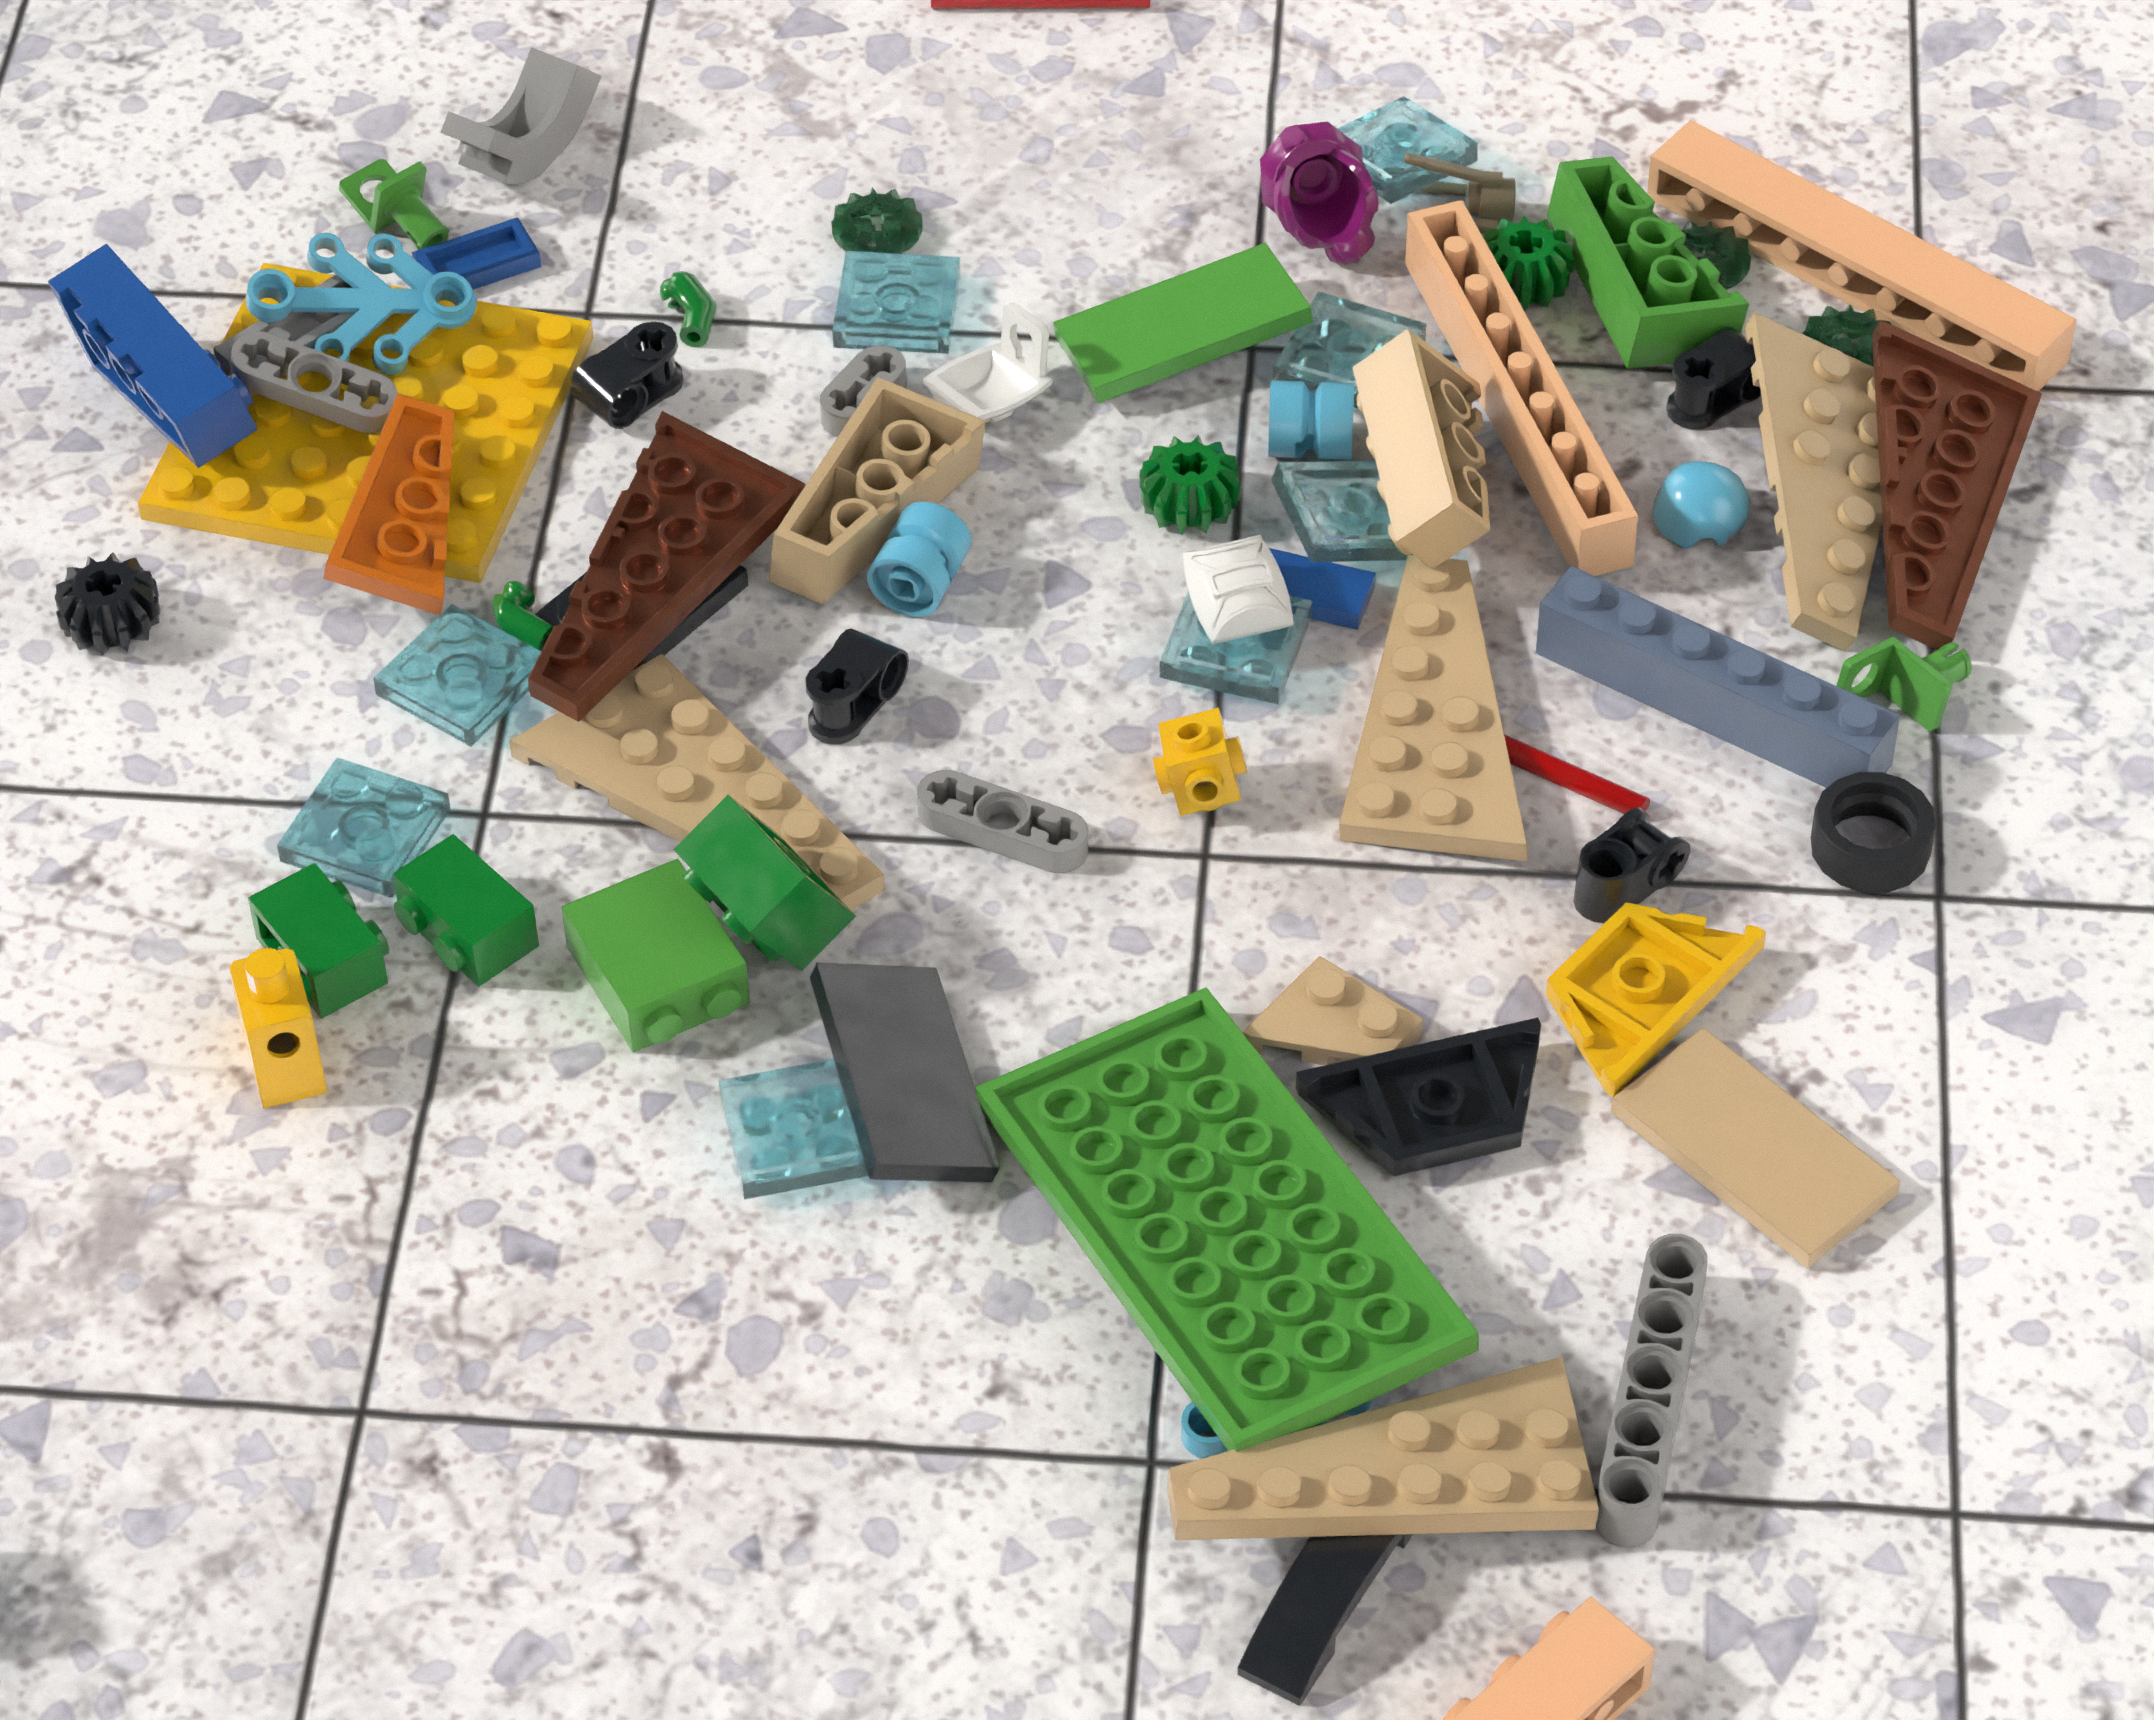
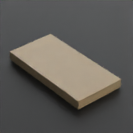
M1704 1027L1612 1098V1114L1807 1269L1898 1195L1901 1180Z

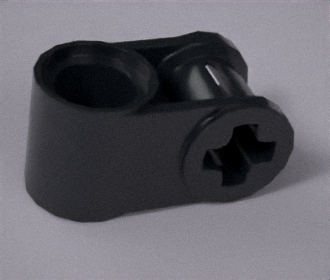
M646 322L635 326L625 336L600 353L588 357L578 366L570 382V391L573 397L615 429H623L631 425L649 409L664 399L675 395L683 385L682 368L674 359V354L678 348L676 332L671 326L661 322ZM641 342H643V347H644V351H643V352H642Z
M1726 327L1719 330L1702 344L1681 353L1673 364L1672 375L1676 381L1675 391L1669 396L1666 406L1667 415L1673 423L1692 430L1704 429L1743 404L1750 403L1759 398L1761 390L1760 387L1753 386L1751 367L1756 361L1754 345L1747 343L1746 337L1733 327Z
M846 629L838 637L831 650L815 667L809 670L805 677L806 693L813 700V708L808 715V728L812 736L820 742L828 744H842L856 738L880 708L900 690L908 671V653L903 649L855 629Z
M1640 807L1632 808L1620 817L1612 827L1596 839L1586 843L1581 849L1573 898L1576 910L1590 921L1605 923L1626 902L1632 904L1641 903L1656 890L1669 885L1679 875L1689 858L1690 844L1680 836L1669 837L1650 823V815Z

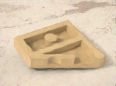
M1319 956L1243 1031V1034L1260 1055L1263 1053L1264 1045L1302 1051V1062L1329 1065L1412 1046L1423 1035V1018Z

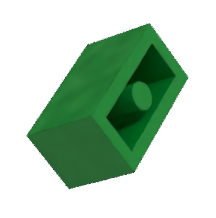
M450 835L392 873L397 902L394 903L393 907L402 926L412 935L420 933L434 946L438 957L448 969L453 972L462 971L478 987L539 947L534 905L456 835Z
M316 863L248 897L256 939L264 948L275 950L288 948L294 950L308 1003L321 1019L388 984L384 956L389 954V946L384 934L373 920L364 922L356 913L355 903L345 885L340 880L331 882Z

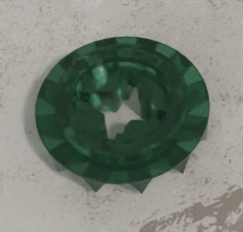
M872 187L868 195L861 196L856 193H850L847 203L835 205L834 219L831 221L832 235L839 247L854 256L866 259L891 258L908 251L918 242L923 230L922 213L917 211L914 198L900 199L896 189L886 194H877ZM871 217L882 218L881 230L876 231L875 225H872Z
M1712 220L1706 226L1699 227L1691 221L1686 222L1682 229V232L1686 235L1684 245L1694 256L1695 251L1702 254L1709 250L1715 251V256L1706 253L1696 258L1698 260L1707 258L1719 270L1718 282L1726 290L1739 284L1750 270L1752 256L1749 255L1748 239L1736 237L1733 226L1723 229L1715 228Z
M1851 303L1844 311H1838L1833 307L1826 306L1821 316H1809L1806 329L1802 334L1874 367L1872 333L1880 320H1877L1874 309L1863 313L1856 312ZM1839 334H1846L1849 338L1839 339ZM1860 337L1859 346L1857 345V343H1853L1850 339H1856Z

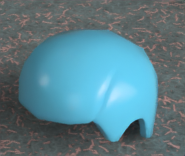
M1693 461L1677 466L1663 481L1654 500L1652 519L1659 532L1680 547L1691 548L1697 541L1704 538H1712L1716 541L1717 546H1721L1729 537H1732L1744 528L1748 520L1751 501L1741 478L1732 470L1717 463Z

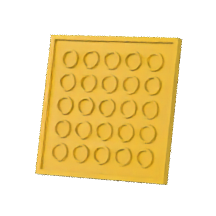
M263 263L260 270L276 269L284 272L293 281L295 287H316L334 276L269 263ZM389 285L392 289H410ZM246 297L222 343L259 321L248 310ZM263 298L260 300L267 304H278L273 298ZM447 300L437 302L447 307L455 306L452 302ZM476 300L475 313L467 324L455 329L437 327L409 352L407 366L399 374L387 375L375 368L372 362L374 345L379 337L386 334H395L414 314L393 313L350 351L348 362L386 376L394 383L399 394L455 411L452 468L449 484L450 503L447 520L445 577L477 583L482 582L568 395L572 376L583 362L594 338L592 321ZM328 349L323 352L336 358L341 356L334 349ZM384 350L381 352L383 356L389 359L400 357L399 353L394 350ZM307 372L297 379L298 384L309 392H321L331 385L328 378L318 372ZM287 375L280 379L287 380ZM341 384L338 400L343 401L344 391H348L347 385ZM255 393L251 395L253 404L247 407L258 430L200 468H197L181 451L169 442L138 501L141 520L329 555L381 431L377 433L360 432ZM369 396L365 402H361V407L371 410L375 403H379V399L375 396Z

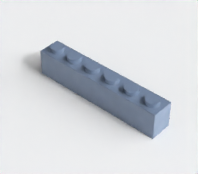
M1573 566L1567 569L1540 602L1536 654L1825 788L1837 779L1857 772L1887 773L1892 766L1900 715Z

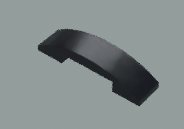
M1413 1534L1310 1537L1261 1618L1237 1667V1675L1300 1706L1335 1654L1336 1637L1395 1547L1399 1546L1404 1549Z

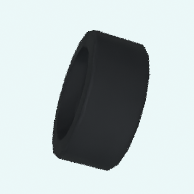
M1857 772L1839 778L1822 791L1814 809L1810 837L1812 856L1825 875L1841 886L1863 893H1888L1909 886L1924 873L1931 857L1936 829L1934 808L1923 791L1907 780L1883 772ZM1856 816H1877L1896 823L1907 832L1910 839L1902 845L1889 849H1869L1853 844L1843 837L1835 826L1843 820Z

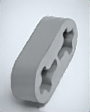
M885 345L865 348L824 388L820 395L821 424L825 431L833 436H839L857 409L853 406L856 403L857 407L859 406L877 377L907 388L906 359L900 351Z

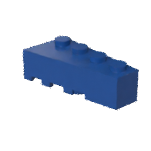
M107 243L48 281L93 369L197 468H200L258 430L247 407L253 404V399L240 378L234 373L230 376L225 374L215 356L208 349L203 350L187 330L179 324Z

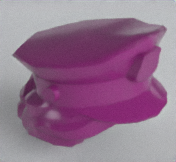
M1328 121L1286 127L1260 158L1262 203L1276 213L1285 231L1290 233L1301 246L1309 249L1324 248L1329 260L1338 264L1349 265L1360 262V259L1374 245L1375 235L1370 226L1374 214L1379 208L1378 194L1372 183L1371 176L1363 164L1362 147Z

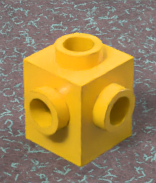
M1219 707L1158 723L1163 755L1153 758L1154 769L1161 794L1173 792L1180 816L1198 811H1212L1223 805L1241 801L1237 775L1248 773L1239 736L1229 739L1227 737Z

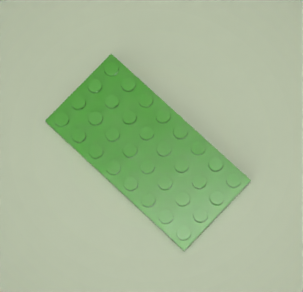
M1207 987L975 1087L976 1097L980 1102L983 1114L1228 1451L1235 1450L1237 1452L1283 1435L1314 1427L1479 1350V1332Z

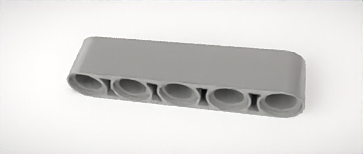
M1667 1234L1658 1237L1650 1244L1646 1252L1602 1462L1597 1494L1599 1513L1596 1528L1600 1536L1607 1542L1621 1548H1634L1644 1545L1653 1538L1658 1528L1702 1307L1708 1265L1707 1253L1702 1244L1684 1234ZM1633 1443H1642L1648 1446H1638ZM1621 1500H1631L1637 1504H1627L1621 1502Z

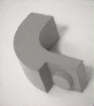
M531 47L513 93L494 117L484 122H475L448 111L440 133L460 140L457 152L462 153L458 162L459 165L508 184L528 182L542 174L568 147L589 110L602 76Z

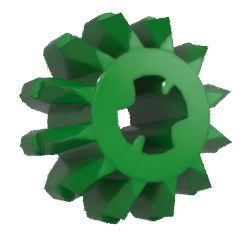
M1523 215L1519 223H1512L1506 219H1501L1497 229L1484 231L1483 238L1524 312L1529 304L1536 303L1548 308L1553 297L1564 296L1565 290L1569 285L1570 273H1573L1574 267L1572 246L1568 245L1565 230H1551L1548 219L1538 223L1528 222L1525 215Z
M1199 434L1192 442L1183 443L1173 436L1169 447L1153 446L1149 460L1143 462L1139 473L1141 503L1144 506L1145 513L1154 515L1159 528L1172 524L1177 525L1181 536L1188 527H1197L1207 534L1211 522L1227 524L1231 509L1237 508V501L1240 500L1241 496L1239 467L1236 464L1235 456L1225 454L1221 442L1204 445Z

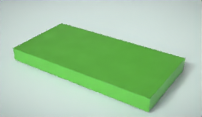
M1265 242L1054 321L1053 327L1056 339L1097 403H1102L1313 323L1311 306Z

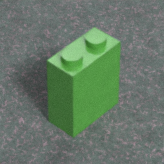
M678 858L561 906L567 948L633 1053L655 1043L667 1042L681 1032L712 1019L726 1017L736 1009L750 1004L746 962L706 900L683 878L687 871Z

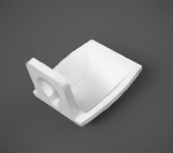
M1012 302L1005 305L1003 308L1000 343L980 348L951 360L924 377L923 383L939 402L983 419L986 422H998L1012 415L1014 409L1038 397L1052 385V379L1046 375L1049 342L1048 327L1017 303ZM1018 324L1022 325L1029 332L1033 341V352L1025 357L1022 356L1023 347L1017 337L1016 328Z
M1261 535L1183 552L1184 573L1190 599L1198 620L1212 644L1293 626L1291 603L1284 578Z

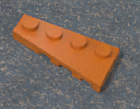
M397 393L327 559L323 579L441 616L445 588L444 570L447 554L446 535L450 503L449 484L452 468L455 411Z

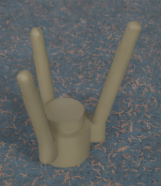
M1407 153L1403 158L1406 164L1468 180V183L1460 184L1384 176L1381 179V184L1384 187L1466 197L1465 206L1471 216H1476L1477 221L1474 222L1481 234H1484V231L1488 229H1497L1501 219L1513 221L1516 195L1515 178L1503 177V172L1481 171L1431 157Z

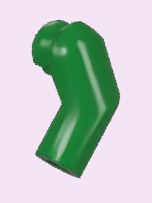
M684 271L675 272L671 278L662 282L660 297L662 301L671 298L668 303L669 308L678 309L682 307L685 310V316L679 333L682 342L690 347H702L709 338L717 309L716 302L694 274Z
M509 581L504 586L501 595L495 594L492 600V609L497 624L504 633L541 653L554 626L528 611V608L535 602V596L532 591L517 581Z

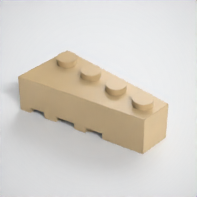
M1406 329L1352 367L1359 392L1356 394L1355 400L1361 413L1365 416L1369 436L1366 438V444L1376 461L1380 477L1377 481V488L1387 505L1391 524L1388 525L1389 536L1403 554H1413L1434 569L1490 531L1487 483L1476 471L1486 464L1485 449L1474 439V434L1483 428L1482 413L1476 407L1472 409V402L1481 397L1480 384L1411 330Z
M877 377L773 534L769 582L824 605L874 561L906 506L914 502L939 504L979 469L986 421Z

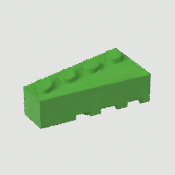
M1613 156L1559 162L1547 216L1554 229L1565 230L1568 245L1572 246L1574 268L1627 369L1672 364L1681 353L1702 344L1719 330L1726 327H1733L1741 333L1749 303L1738 291L1731 293L1726 291L1718 282L1719 270L1707 258L1698 260L1684 245L1686 235L1674 222L1668 223L1660 219L1653 212L1655 201Z

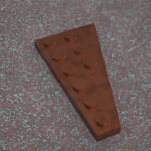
M1880 320L1872 333L1888 624L1890 629L1939 650L1942 646L1952 643L2042 393Z
M662 411L655 424L656 434L649 448H643L636 462L637 472L628 490L621 491L589 556L590 566L583 580L576 581L569 595L570 606L561 624L553 627L528 677L530 696L579 722L778 528L804 489L805 483Z

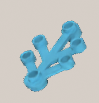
M319 233L309 242L307 261L310 267L320 273L334 272L352 288L295 287L293 281L284 272L276 269H264L256 272L250 278L246 293V306L248 310L258 320L266 323L282 320L290 312L355 313L335 332L320 336L314 347V350L320 352L326 349H334L341 354L338 358L347 362L349 361L350 351L393 313L414 314L395 334L383 335L375 342L372 362L378 371L387 375L401 373L407 366L409 352L437 327L444 329L459 328L471 320L476 309L475 292L463 276L454 272H440L433 275L403 250L401 242L390 234H378L370 239L367 247L366 263L372 271L378 274H391L394 272L412 289H392L347 252L339 237L331 233ZM319 249H329L335 255L329 258L322 257L316 251ZM387 250L394 256L387 259L381 258L375 252ZM263 298H273L278 304H267L260 300ZM447 300L452 302L455 306L447 307L437 302ZM384 350H394L399 353L400 357L389 359L383 356L381 352Z

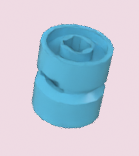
M1271 380L1268 457L1301 458L1307 449H1313L1318 458L1352 459L1354 383L1321 382L1316 391H1309L1306 384L1302 381Z
M914 502L906 506L889 533L887 541L884 542L867 571V584L873 595L886 607L906 616L925 617L933 613L951 584V578L955 576L972 547V536L968 527L954 512L942 505L931 502Z

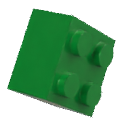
M729 794L673 849L690 867L683 875L688 884L709 903L714 901L724 912L721 916L724 923L746 944L752 943L774 964L781 957H784L803 971L856 917L776 831Z

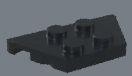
M1537 1017L1296 1072V1090L1298 1096L1393 1176L1520 1148L1539 1049L1541 1023Z

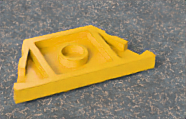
M1626 902L1547 979L1546 996L1605 1093L1614 1097L1764 948L1766 931L1751 925H1746L1744 935L1706 928L1707 917L1687 913L1666 914L1654 907Z

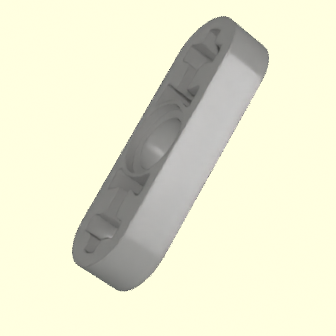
M250 331L244 333L235 340L232 346L230 373L236 374L248 391L360 432L377 433L382 431L398 393L394 383L380 373L268 332ZM257 355L267 358V362H262L258 368L248 365V361H253ZM285 363L290 364L287 380L279 378L280 373L284 372ZM318 372L326 376L331 385L321 392H309L298 384L297 379L304 373ZM341 384L348 386V391H344L343 401L338 400ZM369 396H375L379 399V403H375L371 410L361 407V402H365Z
M953 770L932 772L925 776L918 785V816L922 824L932 831L1052 873L1074 871L1082 866L1088 857V826L1085 820L1075 812ZM999 813L1011 814L1020 820L1017 825L1009 829H995L986 823L988 818Z

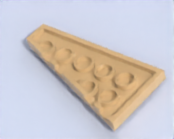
M1754 312L1744 327L1747 343L1754 345L1756 358L1755 363L1751 367L1753 386H1758L1761 390L1763 411L1758 418L1769 489L1776 492L1779 510L1774 516L1776 535L1783 536L1787 561L1781 568L1790 626L1846 652L1857 638L1883 521L1874 367Z
M1407 556L1339 822L1340 841L1528 862L1527 842L1468 560L1447 559L1432 569L1416 556Z
M663 654L632 670L579 722L558 712L509 740L511 757L527 765L536 761L554 770L558 781L574 789L581 784L607 797L609 807L678 842H681L729 794L776 831L850 910L885 890L884 873Z
M1562 1356L1283 1435L1237 1452L1230 1450L1169 1468L1167 1493L1175 1540L1593 1530L1596 1527L1599 1513Z

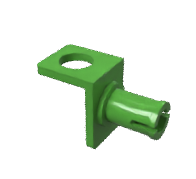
M378 159L340 180V192L374 233L397 222L417 246V250L444 242L449 237V229L440 222L422 200L427 168L421 161L396 173L385 159ZM379 180L382 182L375 187L373 203L368 202L360 193L361 186L368 181Z
M1892 636L1846 659L1842 665L1836 686L1862 698L1880 691L1925 729L1932 731L1940 726L1952 689L1951 684L1968 678L1971 674L1972 664L1964 648L1948 657V655L1958 650L1959 644L1948 643L1939 650L1920 658ZM1871 664L1866 677L1858 685L1852 687L1858 673Z

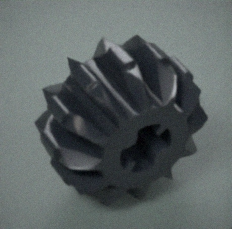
M112 552L105 561L96 562L88 556L84 568L67 567L65 581L56 585L55 602L58 610L56 615L59 627L64 631L65 637H72L79 650L95 646L103 656L110 647L119 646L128 653L131 640H149L151 626L160 623L159 615L161 609L157 583L152 578L151 571L143 570L137 558L121 562Z

